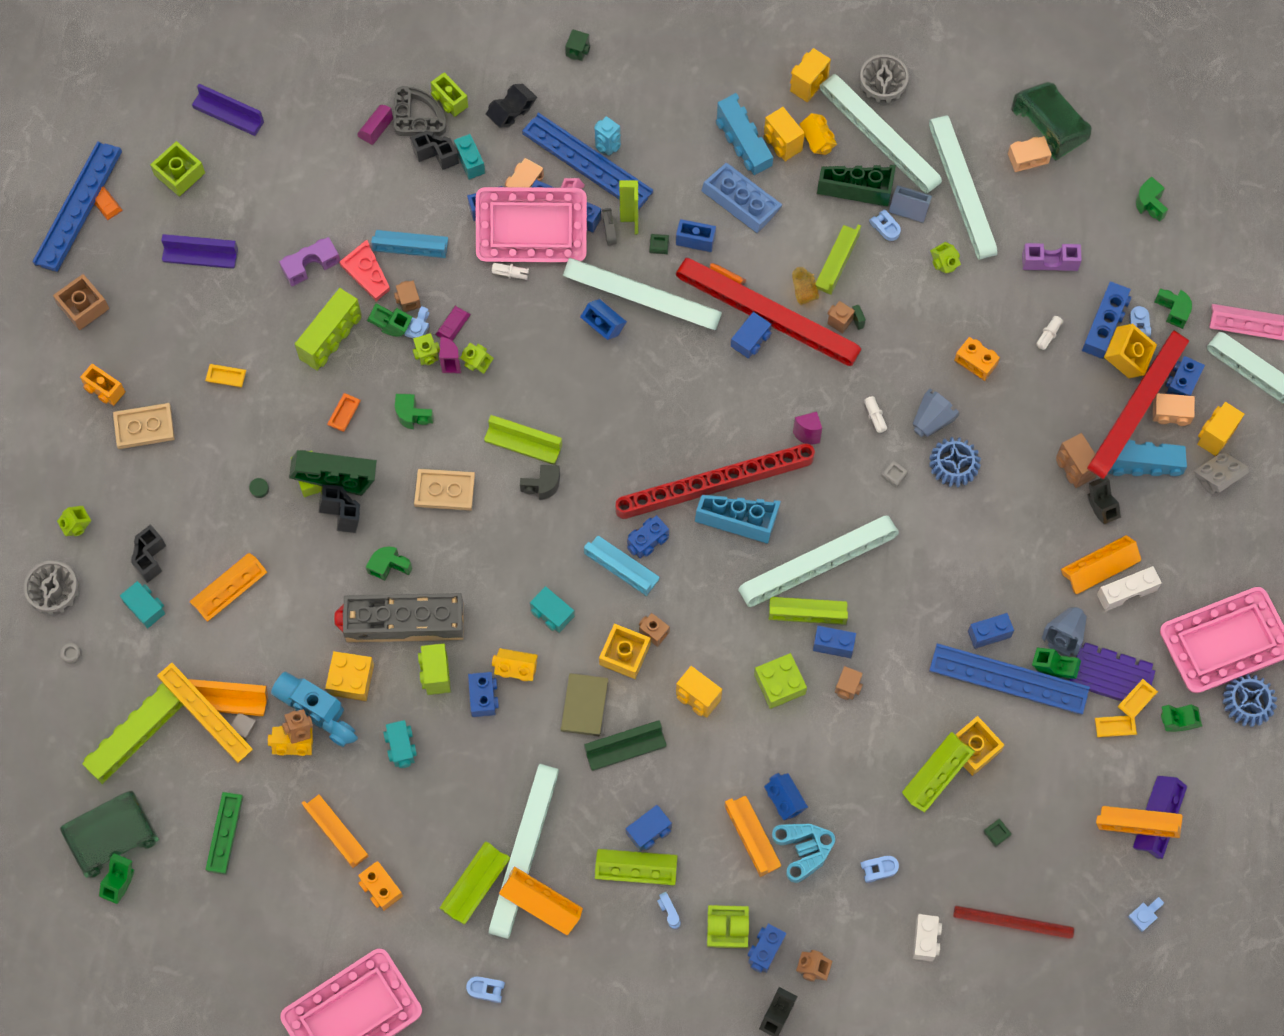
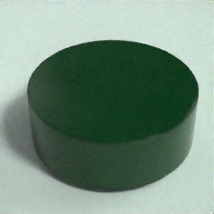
M256 478L251 481L249 490L254 497L262 498L268 494L269 485L266 480Z

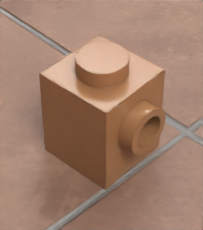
M414 280L403 281L396 285L397 292L394 293L397 304L401 303L403 312L421 308Z
M839 301L836 306L832 305L827 313L829 315L828 325L843 334L853 321L855 310Z
M653 613L648 617L645 616L639 623V633L650 637L651 642L657 647L670 633V626Z
M844 666L835 693L842 699L853 700L855 694L859 695L863 684L860 681L863 673Z

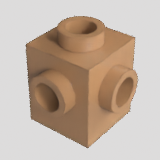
M304 709L292 711L284 715L285 723H282L284 734L288 735L291 744L311 738L310 728L313 727L310 716H306Z
M816 950L802 952L796 971L801 973L803 978L808 981L814 982L815 979L827 981L833 961Z

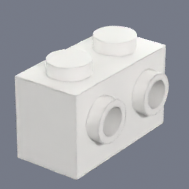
M918 914L912 959L933 962L935 956H939L940 943H937V935H941L942 923H939L938 916Z

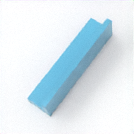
M597 536L592 543L588 542L584 546L585 555L645 596L650 593L659 581L658 575L600 536Z

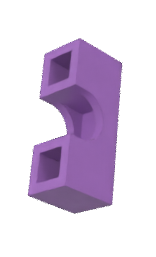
M327 237L318 240L309 247L300 249L299 252L293 255L285 256L279 263L292 287L308 279L305 267L309 263L317 262L321 264L325 271L339 264L340 257L330 238Z
M1025 243L1022 252L1023 270L1078 271L1082 261L1081 244H1062L1061 248L1050 251L1044 249V244Z

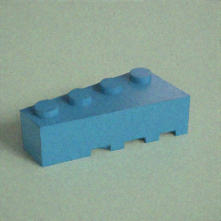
M735 93L718 102L716 124L719 129H723L727 141L734 145V150L737 156H741L744 160L746 169L750 170L753 175H756L773 165V156L763 138L757 137L758 131L753 122L749 123L748 112L744 106L740 107L738 103L740 98Z
M1128 440L1108 474H1113L1114 476L1132 474L1133 476H1141L1143 474H1151L1152 476H1161L1162 474L1180 476L1184 474L1187 468L1186 447L1171 444H1160L1157 447L1153 442H1145L1139 445L1135 444L1134 440Z
M702 495L696 510L695 522L768 544L781 501L765 502L763 499L752 501L745 500V498L727 499V497Z

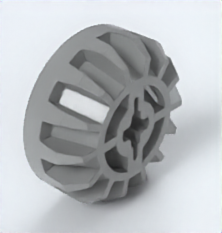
M881 54L869 58L863 64L859 83H861L862 92H866L869 99L873 97L876 98V102L880 103L881 100H886V103H890L891 99L897 100L901 94L905 93L909 73L907 67L900 59L891 55ZM876 76V81L871 82L872 78ZM871 86H875L880 91V94L875 92ZM891 86H895L892 92L886 94Z
M46 561L38 564L28 573L24 582V594L31 606L37 609L38 612H47L49 615H54V612L59 611L62 613L65 611L64 608L74 604L73 600L79 594V582L74 572L66 564L58 561ZM61 580L67 585V592L63 591L60 585ZM41 591L44 592L43 598H44L45 600H43L42 597H41ZM62 595H66L62 601L55 603L56 599H59Z

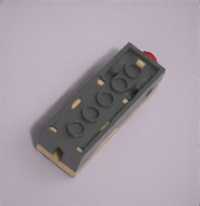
M462 593L345 595L344 604L335 611L334 622L335 626L343 632L346 642L464 640V602Z

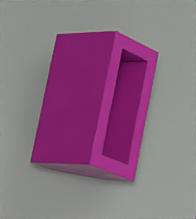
M379 105L359 130L358 137L373 145L393 120L392 109L386 105Z
M441 337L439 358L442 373H461L459 352L456 344L448 338Z
M817 412L795 417L793 434L802 443L810 445L820 443L822 426Z

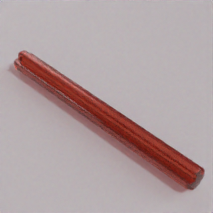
M955 906L953 911V917L1070 939L1074 936V927L961 906Z

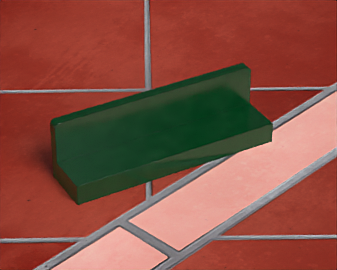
M660 720L584 744V750L592 771L666 747Z

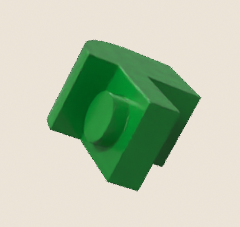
M1150 177L1141 186L1136 198V207L1140 214L1147 210L1152 218H1156L1160 222L1165 218L1168 208L1159 201L1165 188L1153 177Z
M1160 288L1154 303L1171 309L1166 322L1183 329L1192 311L1190 297L1182 290H1180L1178 295H1175L1170 290Z
M375 303L367 321L381 328V332L400 337L406 332L412 316L398 308L392 312Z
M396 394L395 411L398 421L404 427L414 430V423L420 425L433 424L434 416L432 409H417L415 394Z
M388 546L382 547L373 553L366 565V570L368 574L385 581L391 568L410 575L412 565L408 558L401 555L398 557L397 548Z
M1037 647L1032 666L1043 674L1057 678L1076 679L1081 660L1076 657L1060 656L1055 649Z
M1192 704L1179 708L1171 705L1162 706L1161 719L1165 726V731L1178 732L1202 727L1198 707Z
M115 853L112 855L109 872L100 883L99 897L118 904L133 878L132 860Z

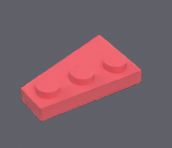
M368 240L364 241L339 262L340 266L375 301H378L390 291L387 280L378 265Z

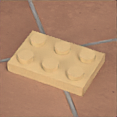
M170 403L113 412L118 449L175 440Z
M418 469L414 506L472 511L475 472Z

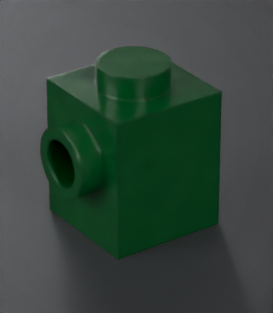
M572 29L565 46L566 56L572 60L583 61L584 56L588 55L590 50L589 34Z

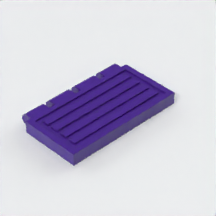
M1085 642L1083 648H1081L1076 658L1081 660L1077 678H1070L1069 680L1089 686L1090 692L1122 702L1142 679L1152 686L1155 670H1152L1153 663L1139 660L1138 665H1136V658L1125 654H1120L1119 659H1116L1117 652L1101 648L1100 653H1097L1098 646Z

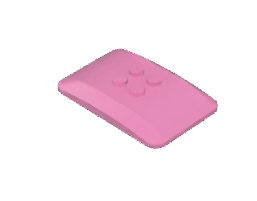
M483 187L477 191L476 255L481 261L568 262L569 258L582 261L586 257L587 196L581 188Z
M1261 587L1251 588L1167 621L1160 628L1161 637L1186 687L1192 693L1207 691L1284 660V625L1267 592Z
M375 949L285 1007L281 1012L280 1018L290 1036H394L420 1018L422 1007L389 954L384 949Z

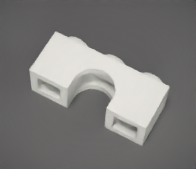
M1152 566L1102 586L1097 596L1106 612L1123 605L1126 600L1133 596L1139 595L1143 597L1158 591L1162 582Z

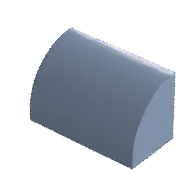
M897 185L889 212L924 223L932 196Z

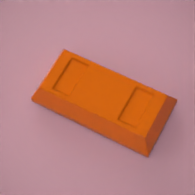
M102 187L94 204L108 221L123 210L107 189Z
M716 263L710 264V269L741 285L746 282V279Z
M344 393L327 425L344 432L361 400Z

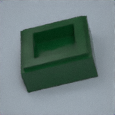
M651 234L649 253L668 254L669 235Z
M860 305L852 306V309L855 310L854 323L858 330L863 329L866 319Z
M1000 818L983 831L995 847L1012 835Z

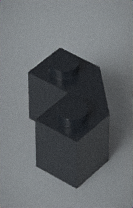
M523 83L513 84L507 90V95L504 99L493 100L489 104L486 115L499 128L510 127L515 123L514 119L518 115L522 114L524 116L530 110L537 96Z
M424 131L410 137L411 146L418 162L436 156L442 170L459 164L458 153L451 138L440 137L430 131Z
M323 484L319 500V513L338 515L337 531L356 533L359 523L360 504L356 500H352L342 486Z
M151 524L135 536L134 551L131 558L132 565L146 583L162 572L153 556L166 547L162 537Z

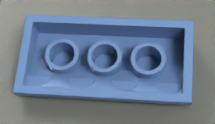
M725 163L704 181L701 190L756 233L782 207L780 202L728 163Z

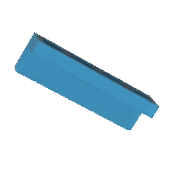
M376 230L375 236H372L371 245L373 251L446 258L448 237Z

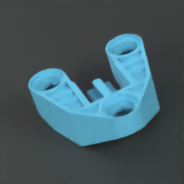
M812 824L778 825L773 829L772 839L778 845L795 844L812 838L810 841L795 846L799 857L814 851L818 852L789 864L786 875L791 882L799 883L823 866L835 843V835L831 831ZM776 831H785L787 837L784 840L777 839L775 836ZM821 836H830L832 839L831 844L823 845L820 841ZM793 867L799 868L801 875L796 878L791 876L790 869Z

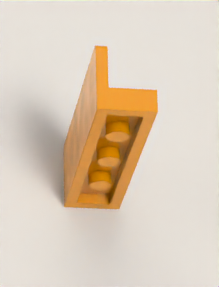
M1125 535L1061 569L1064 577L1070 580L1073 592L1079 594L1140 562L1141 556L1136 541Z
M248 553L189 602L208 622L264 576L267 571L255 556Z
M188 679L220 713L265 715L268 700L267 686Z
M320 794L308 803L305 800L302 802L307 813L352 868L368 857L366 851Z
M747 796L734 801L732 798L725 801L724 807L759 876L762 877L780 868L781 863Z
M1102 806L1101 815H1097L1096 824L1099 830L1180 838L1183 816L1176 813Z
M515 866L511 870L507 882L499 892L504 898L565 935H568L580 920L583 910L579 905Z

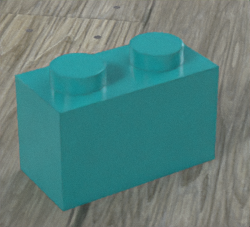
M471 134L455 139L454 146L468 180L485 174L484 162Z
M137 581L124 591L120 598L148 629L165 615L162 609L164 604L159 598L156 597L154 599L150 595L152 591L146 584L142 586Z
M546 586L530 602L531 613L539 619L541 617L546 621L545 625L552 631L556 630L560 633L575 617L574 610Z

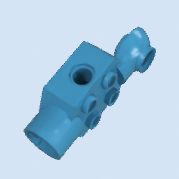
M286 671L278 677L271 690L272 696L288 706L294 707L296 711L304 709L306 716H310L312 719V723L331 734L329 738L339 746L344 747L345 744L358 740V737L354 734V728L344 721L340 720L337 722L344 711L341 702L337 698L306 679H298Z

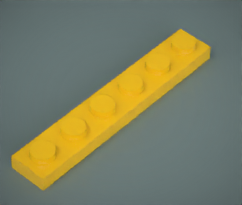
M170 663L157 675V678L237 764L253 750L173 663Z

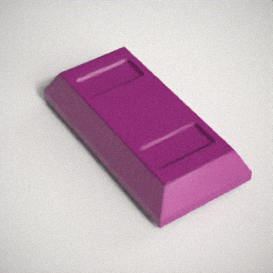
M455 305L435 335L453 341L471 314Z

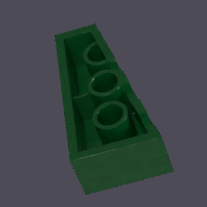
M873 165L870 168H862V166H855L854 168L821 166L817 194L888 207L896 165H890L889 167Z
M297 450L291 458L289 479L318 486L323 484L342 486L347 493L362 496L375 481L377 460Z

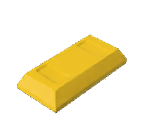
M210 364L205 381L242 387L246 370Z
M1142 679L1118 705V708L1133 720L1158 691Z
M1129 716L1095 718L1097 737L1137 735L1135 718L1133 720Z

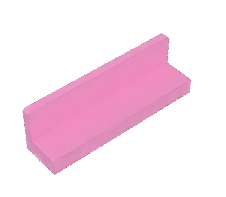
M1212 304L1209 328L1284 340V315Z

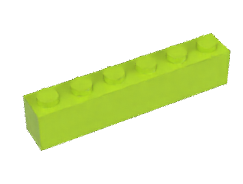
M161 683L157 691L152 696H148L138 710H134L129 714L128 720L118 725L109 738H105L100 742L99 748L96 751L89 753L85 757L82 765L103 784L183 707V704Z

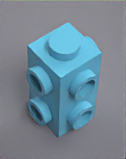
M606 116L602 121L599 120L594 127L595 147L600 153L610 156L613 152L619 150L621 134L620 125Z

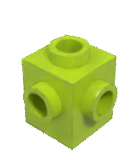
M944 242L930 250L933 257L932 263L936 270L951 273L956 267L961 265L959 260L960 254L954 245Z
M431 333L413 338L415 349H412L415 360L419 359L421 366L431 365L439 360L438 353H440V347L438 342L434 343Z
M469 343L464 348L460 357L465 362L464 366L471 371L476 369L483 374L494 358L486 352L487 349L480 344L475 346L472 343Z
M75 506L64 510L57 522L65 536H79L84 533L91 519L84 506Z

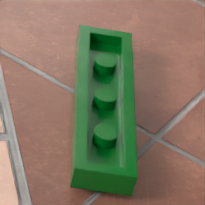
M222 792L205 869L207 872L227 874L243 796L240 794Z

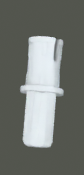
M493 263L492 273L508 276L509 279L514 277L527 280L528 275L521 273L529 274V268L515 267L513 264Z
M1053 316L1048 326L1043 329V333L1036 343L1039 349L1045 350L1051 340L1056 337V332L1063 324V320L1060 317Z
M875 397L866 398L864 404L869 412L868 417L872 419L876 431L879 433L886 431L887 426L882 416L883 411L879 409Z

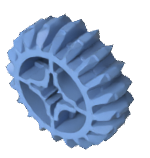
M951 437L949 442L946 439H943L942 444L938 442L936 448L932 449V454L929 457L931 461L929 467L933 468L931 470L932 474H937L936 480L942 478V485L949 482V487H952L953 483H955L957 488L960 487V483L965 486L968 481L972 482L974 480L973 476L978 475V470L981 467L979 464L981 458L977 456L979 452L978 450H973L974 444L968 446V440H965L963 443L960 437L957 441H954V438ZM950 451L949 456L940 459L944 453ZM970 465L968 470L960 473V468Z
M1249 674L1244 678L1241 676L1237 680L1233 679L1230 682L1231 684L1225 687L1227 691L1223 693L1225 699L1222 702L1227 705L1224 709L1225 711H1231L1229 718L1235 716V723L1241 720L1242 726H1246L1247 723H1249L1250 727H1254L1255 723L1258 726L1262 725L1263 721L1267 722L1269 717L1274 715L1273 710L1277 708V705L1274 704L1277 701V697L1272 696L1275 690L1268 689L1271 683L1265 685L1263 683L1265 679L1262 678L1259 681L1257 680V675H1254L1252 679ZM1247 687L1253 688L1256 691H1250ZM1236 692L1241 702L1240 705H1237L1235 700ZM1260 696H1262L1264 700V709L1261 707L1262 704L1259 701ZM1253 697H1255L1251 701V703L1247 702L1246 704H1244L1249 698L1252 699ZM1244 710H1249V711H1251L1252 713H1255V714H1250V713L1244 712Z

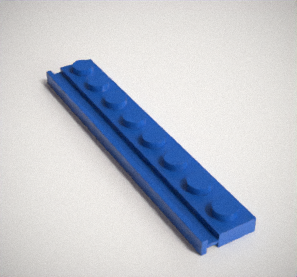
M539 112L522 130L524 136L619 200V180H638ZM638 180V210L648 200V197L653 194V189Z
M97 141L32 261L34 265L58 272L89 215L96 197L102 187H104L122 153L120 147L106 143L102 144Z
M938 643L936 644L929 672L1080 715L1084 712L1090 689L1086 685Z

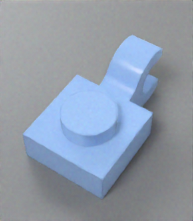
M421 306L417 319L412 317L404 333L405 336L413 339L426 334L429 328V323H426L430 314L428 308Z
M1159 897L1148 907L1143 902L1128 918L1143 932L1158 918L1154 912L1164 902Z

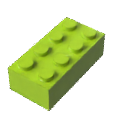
M341 288L336 291L295 342L299 360L316 371L327 363L328 357L338 349L341 340L347 338L353 325L358 324L361 320L362 314L356 297Z

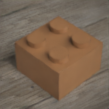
M84 274L53 295L57 305L79 331L109 310L104 297Z
M1082 433L1061 444L1056 461L1059 467L1065 470L1068 481L1071 484L1073 483L1075 488L1095 479L1097 476L1087 469L1095 453Z

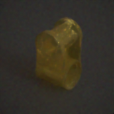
M804 267L796 268L792 273V279L798 303L803 305L817 300L819 293L816 288L814 275Z

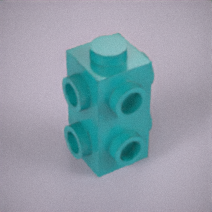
M405 720L386 724L387 731H384L383 734L385 742L390 743L391 750H387L389 761H393L395 767L399 768L411 766V763H415L414 756H417L415 744L411 745L410 738L413 737L411 725L407 726Z

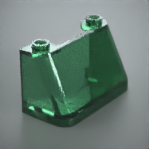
M1044 82L1015 94L1011 110L1016 116L1022 113L1021 116L1023 118L1028 116L1047 138L1048 146L1051 145L1053 148L1051 156L1055 161L1090 139L1091 125L1084 121L1061 95L1054 83Z
M134 791L125 792L60 827V831L86 878L98 876L103 868L102 865L110 861L114 853L122 855L137 846L148 849L153 847L159 840L140 799Z

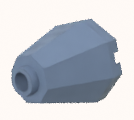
M929 388L924 394L914 419L913 426L915 428L913 430L920 437L923 435L929 437L955 421L959 416V411L957 409L953 411L951 409L953 405L936 391L933 393L932 389Z
M1078 607L1068 608L1046 625L1042 639L1044 642L1047 639L1049 642L1047 646L1050 649H1055L1063 656H1069L1071 653H1074L1073 656L1078 655L1084 639L1087 618L1084 611Z

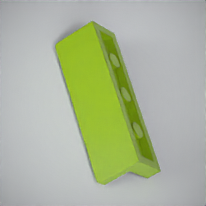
M619 180L620 222H635V234H638V180Z
M858 224L856 229L843 225L815 283V289L832 295L860 236L861 225Z
M490 415L488 420L489 428L484 438L485 442L553 465L556 463L563 445L561 437Z
M771 597L769 620L846 625L848 620L847 602Z
M951 732L902 791L903 795L911 805L925 813L975 751L972 747L962 742L955 733Z
M485 841L439 909L451 919L466 924L510 860V857L499 852L494 846Z
M597 849L595 879L675 885L677 855Z

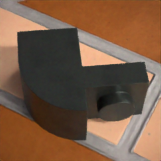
M540 465L539 479L520 478L521 492L529 495L538 493L539 500L550 498L559 488L560 466Z
M1105 476L1104 479L1100 478L1090 482V493L1087 496L1097 518L1103 524L1121 518L1119 502L1111 494L1110 480Z
M779 987L759 1030L771 1036H779L798 996Z

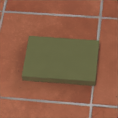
M569 673L561 725L562 732L600 736L608 678Z

